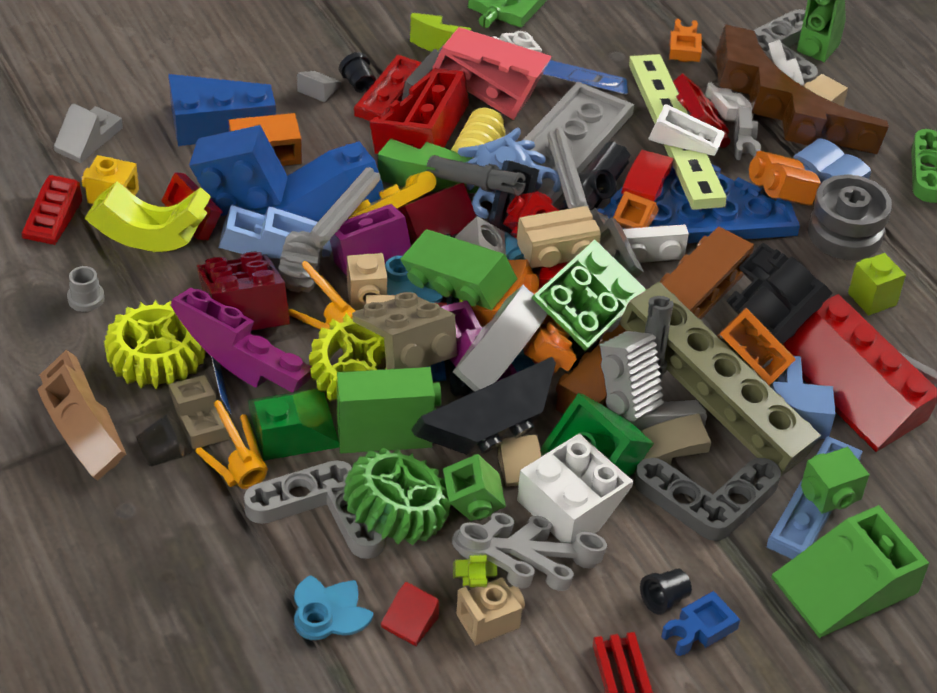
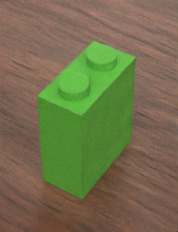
M431 367L337 372V430L340 454L369 452V450L380 451L382 448L387 450H396L397 448L399 450L432 448V442L414 436L411 430L422 415L436 410L434 406H441L440 383H433Z

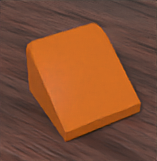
M625 191L613 218L616 219L621 227L626 229L649 227L657 215L658 206L656 202Z

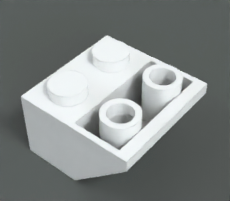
M577 434L520 470L517 501L533 516H541L551 522L550 532L562 543L573 544L578 533L591 532L595 534L602 528L633 486V480L581 434Z

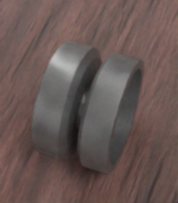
M849 174L833 176L823 181L817 189L814 210L811 213L808 225V235L818 249L835 258L845 260L868 258L875 254L882 245L885 226L888 223L892 210V199L882 186L863 176Z

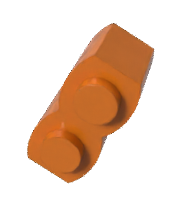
M757 151L749 165L751 181L755 185L764 187L768 196L806 206L813 204L821 182L817 174L813 171L805 170L799 160Z

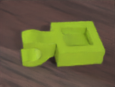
M469 555L468 560L453 561V578H463V586L487 587V578H495L497 576V565L488 561L487 555Z

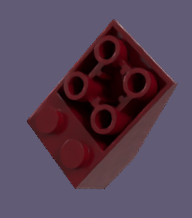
M257 251L241 254L239 259L227 260L225 257H214L205 260V264L197 265L202 290L217 302L225 306L235 307L244 316L253 320L254 323L251 331L290 324L285 281L267 254L262 255L261 252Z

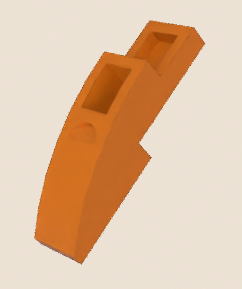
M548 314L523 348L524 354L538 363L553 357L556 363L554 373L560 367L569 372L577 360L571 347L572 342L568 340L570 335Z

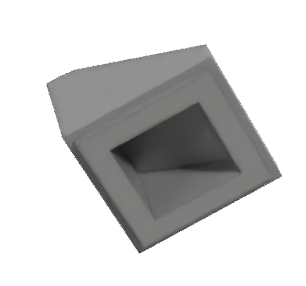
M316 71L299 72L297 74V91L322 102H325L341 86V81Z

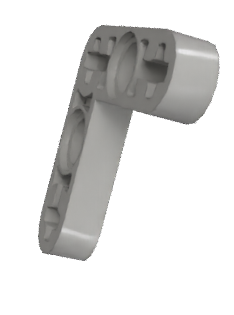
M806 10L791 11L753 30L756 33L759 45L772 62L768 43L780 40L786 60L796 58L804 83L811 82L817 78V67L789 48L791 45L799 42Z
M329 461L264 481L249 487L245 492V514L249 520L255 523H270L327 505L349 549L354 555L365 559L374 558L381 554L385 546V539L382 540L381 534L375 531L367 533L368 526L366 524L355 523V514H347L341 510L344 505L348 504L343 500L347 474L352 469V466L344 461ZM332 478H337L338 481H343V482L337 483V481H336L335 479H332ZM299 486L306 487L311 491L304 497H295L289 493L291 489ZM278 494H282L283 501H280V495ZM258 501H263L267 506H262ZM364 525L367 537L374 540L367 541L365 537H360V527Z

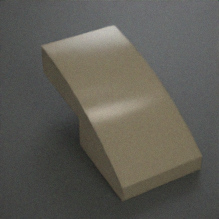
M205 375L168 384L176 412L192 449L230 439L214 406L216 401L215 392Z
M699 414L671 419L641 430L654 443L644 459L658 458L671 465L672 458L706 453L710 450L711 440Z

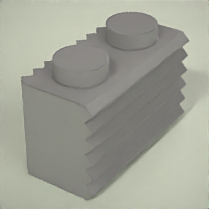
M626 331L600 344L601 369L605 379L607 408L629 421L635 422L664 404V401L661 399L664 395L660 392L663 388L659 385L662 381L659 379L661 373L658 371L660 366L657 364L659 359L656 357L658 353L655 349L657 344L654 342L656 337L650 333Z

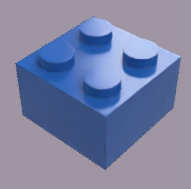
M261 125L198 138L189 163L202 189L211 196L210 199L222 210L220 216L227 215L231 205L245 210H254L281 204L288 176Z

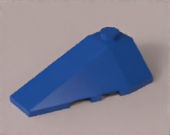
M360 141L330 150L289 174L281 204L270 207L318 222L365 168H373L374 172L379 173L376 162ZM381 177L374 189L365 198L369 200L370 204L381 199L379 192L384 190ZM268 207L249 211L265 216Z

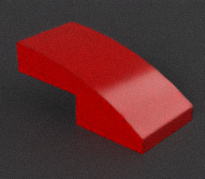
M641 150L627 175L621 194H624L626 191L655 202L662 192L665 178L671 172L674 158Z

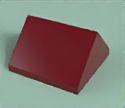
M464 183L443 188L397 208L405 216L411 245L414 244L426 229L444 235H454L461 232L477 217Z

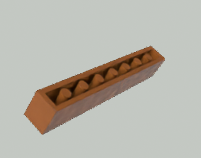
M718 226L709 236H703L696 249L690 255L685 254L677 268L671 274L666 273L660 283L673 293L696 317L702 319L744 276V273L738 267L753 253L754 244ZM620 324L612 332H606L601 338L599 345L591 353L586 352L581 357L577 367L570 374L565 373L559 379L556 385V392L558 393L557 411L564 414L578 393H582L607 407L605 379L601 369L600 344L626 332Z

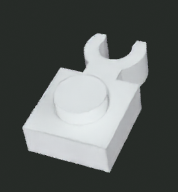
M708 82L705 96L715 105L722 119L728 122H736L738 107H749L752 110L751 103L741 93H732L731 89L718 88L712 82Z

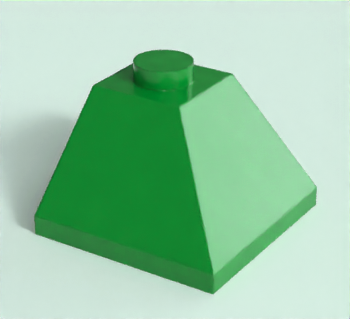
M313 388L248 400L263 461L339 448V440L324 391Z
M578 393L540 448V453L542 457L577 434H581L629 477L635 472L638 464L644 459L654 443L626 418L588 396Z

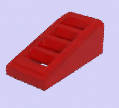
M49 175L22 231V238L56 245L83 201L80 182L74 179ZM39 224L52 226V229L41 227Z

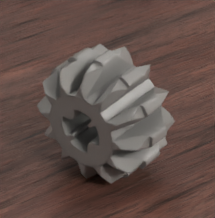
M292 231L285 238L278 269L279 274L285 281V287L289 291L309 293L316 285V282L302 267V262L307 261L319 273L323 247H317L315 242L309 241L308 234L310 232Z

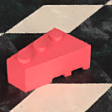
M458 27L442 47L432 70L438 68L465 71L467 92L514 120L530 98L552 56Z

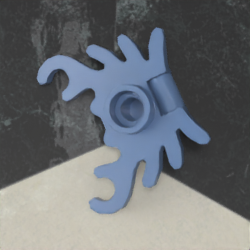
M518 127L499 139L478 146L458 149L457 153L460 156L475 157L466 163L481 166L493 164L497 165L501 170L504 160H510L539 169L536 189L542 187V180L545 178L553 180L554 192H559L561 189L557 171L533 163L543 164L546 161L544 155L531 150L535 147V143L529 140L515 142L521 134ZM466 184V188L469 191L473 189L474 185ZM480 187L473 198L472 206L474 212L480 218L486 219L489 217V211L481 206V202L489 201L493 204L495 197L493 191L486 192Z

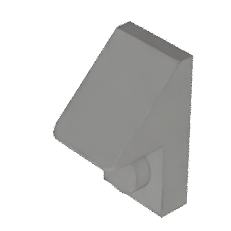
M71 104L54 144V151L82 163L123 128L122 118L97 106L87 110L79 105Z

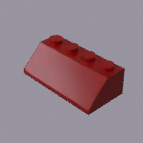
M839 294L826 300L822 307L814 312L798 328L795 335L787 339L783 344L793 356L801 357L802 379L807 384L833 386L835 412L875 452L928 421L937 404V388Z

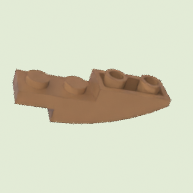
M65 350L39 375L43 384L37 390L50 417L71 450L91 476L99 480L119 463L126 455V452L106 407L95 400L77 357Z

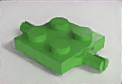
M468 0V8L483 14L479 18V24L482 27L485 25V28H488L495 20L499 19L521 28L547 0Z

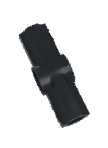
M615 141L606 143L587 170L583 173H578L590 211L597 208L603 199L611 198L614 195L617 185L616 181L629 164L630 153L625 146H621ZM565 199L558 207L559 210L569 209Z

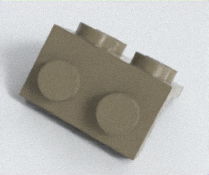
M399 293L395 295V299L385 302H371L364 305L363 309L352 313L353 322L384 337L386 370L422 368L457 356L455 314L439 307L436 303H431L418 297L415 293Z

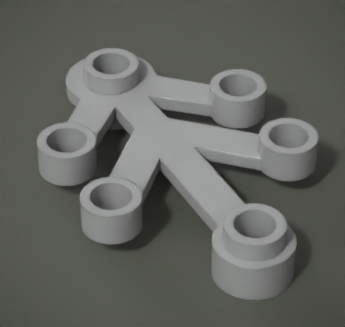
M493 513L490 521L484 525L471 522L461 525L460 530L454 533L452 539L454 548L464 558L469 559V555H487L488 561L508 571L507 580L515 587L528 588L531 585L535 573L533 567L547 574V585L558 591L569 589L574 573L569 567L557 564L544 556L573 558L574 562L583 568H594L596 564L602 561L607 548L606 541L601 536L591 532L578 533L573 544L544 542L548 539L552 524L541 516H531L524 527L510 536L514 520L504 513ZM505 553H510L522 561H516Z

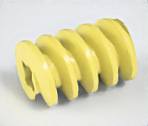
M486 107L474 110L451 150L458 152L459 148L478 146L504 137L506 131L501 114L494 109Z

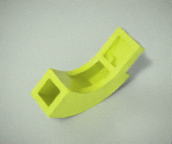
M117 181L97 197L84 219L100 232L123 245L151 252L172 251L190 242L198 225L207 215V211L204 208L211 196L200 187L174 206L159 207L140 200Z

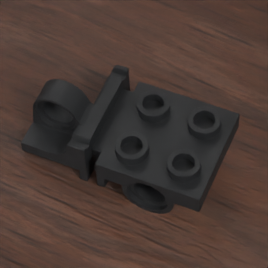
M762 243L738 267L752 283L741 294L735 291L726 301L737 314L747 308L783 345L787 339L795 335L798 328L814 312L822 307L832 292L795 258H788L779 250H774L765 243Z

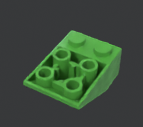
M594 239L532 296V299L586 351L622 317L628 302L646 289Z
M878 505L844 520L774 572L771 578L816 635L821 638L919 593L929 562L881 506Z

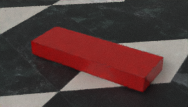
M397 55L354 106V116L371 121L375 116L381 119L390 111L389 105L395 100L402 101L405 81L422 62Z

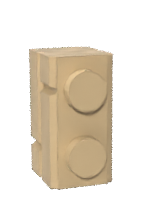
M588 206L520 217L518 221L517 244L522 255L524 254V259H528L531 268L552 267L559 263L570 262L594 239L600 244L601 234Z

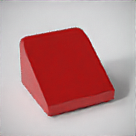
M405 582L383 618L381 628L416 647L439 618L440 602L436 597Z

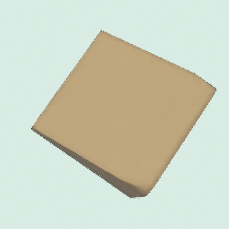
M537 435L501 439L503 443L499 445L498 460L506 487L519 485L520 470L541 457Z

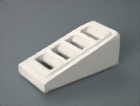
M665 104L648 139L657 143L715 156L725 133Z

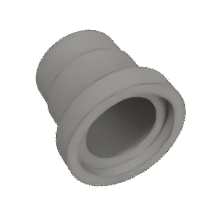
M80 266L73 269L69 274L68 304L74 310L89 312L99 308L104 302V290L99 285L96 271L88 266Z

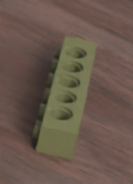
M657 282L628 302L619 324L626 331L645 333L649 299L653 296H665L670 298V301H673L674 306L665 351L666 370L757 458H766L774 461L779 466L781 476H783L809 455L821 435L662 283Z

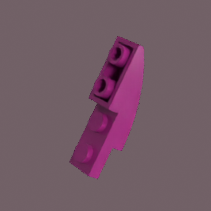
M193 288L187 289L172 299L171 307L192 337L223 367L253 387L257 388L266 380H270L294 393L310 380V368L312 366L304 363L299 356L286 353L274 347L267 339L250 334L254 321L244 316L237 308L225 306L212 299L205 291Z

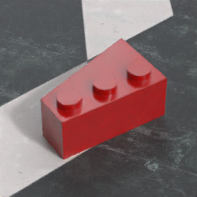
M434 68L409 88L410 95L404 100L392 102L389 105L390 111L381 119L375 116L369 121L375 154H378L390 139L421 149L426 142L444 148L469 104L465 71Z

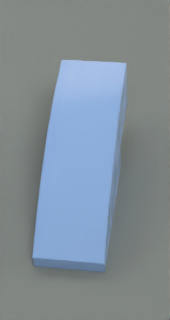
M231 205L223 224L219 248L241 254L257 251L261 252L262 255L267 254L269 258H280L285 238L292 231L311 232L318 222L270 206L264 216ZM330 240L323 246L322 257L330 256L332 252Z

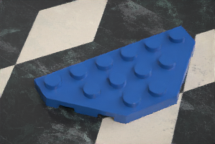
M713 164L712 167L727 197L725 207L693 210L672 165L671 172L664 180L662 192L655 201L658 206L657 215L649 226L686 225L689 233L687 243L699 242L703 236H709L718 226L743 239L798 236L800 228L790 202L780 199L775 201L762 195V188L739 177L734 181L720 174L721 168ZM622 188L611 197L610 203L603 210L598 209L601 214L607 215L609 219L614 216L623 196L621 194Z

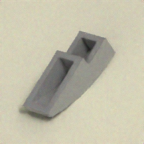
M524 285L504 301L493 319L482 328L453 371L474 392L495 383L547 316V313L532 299L534 294Z

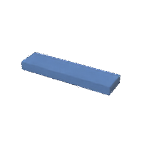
M827 436L817 455L849 447L860 461L863 451ZM800 483L771 533L766 548L788 558H795L815 543L832 510L821 514L815 504L805 497Z

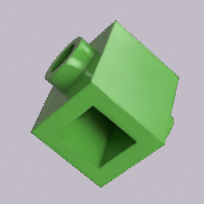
M845 447L827 454H818L808 460L801 487L805 497L812 501L821 514L834 509H845L852 503L862 500L870 474L849 447Z
M479 454L443 468L449 503L470 521L485 519L492 515L493 512L506 507L499 473Z

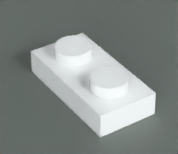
M686 225L623 229L639 263L681 260L685 255L689 235Z

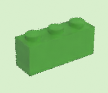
M428 229L421 234L400 259L408 272V279L415 286L435 290L444 297L452 296L463 301L468 300L470 306L478 305L490 310L495 307L517 280L505 254Z

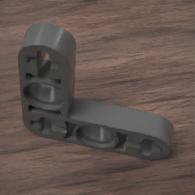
M647 458L638 464L634 484L641 494L708 540L718 541L728 537L775 493L781 477V470L772 460L766 458L753 459L719 490L711 494L665 461L658 458ZM755 477L761 478V479L756 483V487H755V486L753 485V484H754ZM681 493L687 494L693 498L694 502L681 504L673 496ZM735 493L742 494L749 502L737 504L729 499V495Z

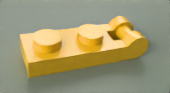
M429 171L411 175L407 178L404 187L399 189L398 185L395 184L380 191L381 199L371 204L368 199L363 200L349 218L392 204L397 209L432 191L436 186V177Z

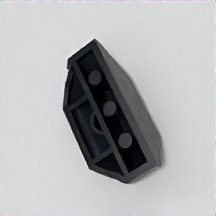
M550 357L422 415L411 430L414 436L465 455L480 449L482 454L487 453L503 443L502 438L510 434L514 438H518L535 428L533 422L544 410L556 363L553 357Z

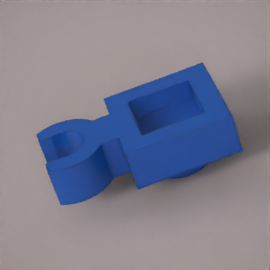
M712 591L682 608L679 619L671 620L664 625L661 637L663 640H667L671 636L681 637L682 640L677 642L675 653L681 656L691 650L693 642L699 640L706 648L736 631L739 627L740 618Z

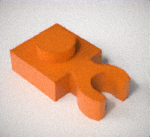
M676 19L674 31H671L669 59L681 62H700L702 34L697 33V21L692 20V26L684 27L680 24L681 20Z

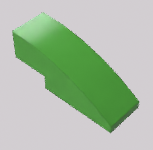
M390 139L378 153V171L382 181L404 187L407 178L411 175L428 169H436L426 167L432 155L461 162H467L473 158L460 156L457 152L426 142L421 149ZM436 177V186L430 192H436L460 182ZM474 186L470 191L466 188L467 193H476L479 186Z

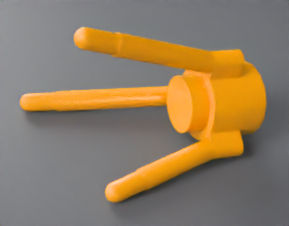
M303 261L302 267L332 302L324 310L325 323L294 309L288 310L289 315L317 329H321V327L330 329L329 323L332 318L342 323L346 313L353 319L352 313L356 310L343 300L323 275H319L307 261Z
M216 400L214 406L236 450L228 457V469L203 448L198 447L196 453L224 477L229 487L238 484L241 489H248L265 479L268 467L261 457L247 415L242 414L240 420L249 449L245 447L222 402Z

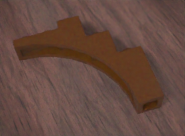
M727 24L724 25L716 49L718 85L720 88L749 94L752 114L782 120L786 141L810 145L817 139H825L838 146L878 154L889 128L887 120L856 112L813 93L781 71L767 57L758 43L755 31Z

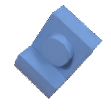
M794 356L796 360L772 383L771 388L781 395L804 420L812 425L821 435L819 439H826L830 435L835 418L833 386L803 384L801 357Z

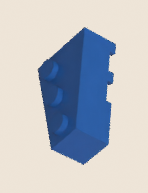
M168 74L171 109L178 146L194 145L198 138L229 132V119L276 115V104L270 84Z

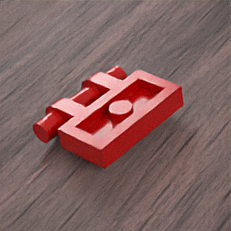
M682 73L673 81L679 92L676 95L677 100L690 112V116L723 131L725 134L719 147H727L731 142L728 136L729 130L718 117L719 113L715 105L704 96L702 90Z

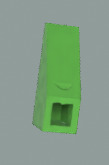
M808 0L797 52L825 62L841 42L846 21L845 0Z

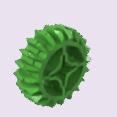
M382 448L378 453L369 450L366 456H359L345 479L343 500L348 503L347 511L356 515L355 523L366 524L368 526L367 533L375 531L381 534L382 540L390 537L394 539L396 544H399L403 539L412 545L417 540L427 542L429 537L436 535L438 530H441L450 513L451 506L448 500L445 479L438 477L439 470L430 469L427 466V460L419 461L414 458L413 453L409 456L403 455L398 448L393 453H390L385 448Z

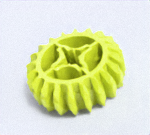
M155 300L153 305L148 306L140 302L137 309L127 307L125 315H115L114 323L108 325L107 335H105L106 340L104 341L107 362L113 368L116 377H123L127 384L137 381L140 388H143L146 384H152L157 389L159 384H171L176 379L180 381L186 380L188 374L197 373L198 365L203 364L206 353L204 348L181 323L171 307V301L165 305H159Z
M347 313L343 317L342 323L332 318L329 323L330 329L321 327L319 339H313L311 344L312 352L309 354V365L312 366L310 368L311 378L316 380L318 390L327 391V398L330 402L337 399V372L377 370V365L381 364V359L385 357L384 337L353 322V319ZM341 348L343 355L338 358V363L332 366L330 360Z

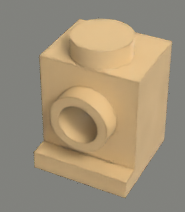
M502 577L487 583V587H476L468 590L466 587L458 589L456 615L476 646L520 628L522 609L525 607V602L520 589L515 586L508 587Z

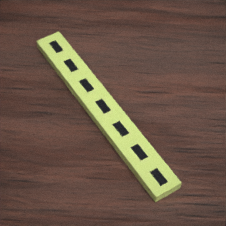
M661 55L630 56L629 67L654 124H656L665 104L688 114L676 98V95H678L677 89ZM664 144L668 156L674 158V170L691 208L697 210L725 207L726 194L707 154Z

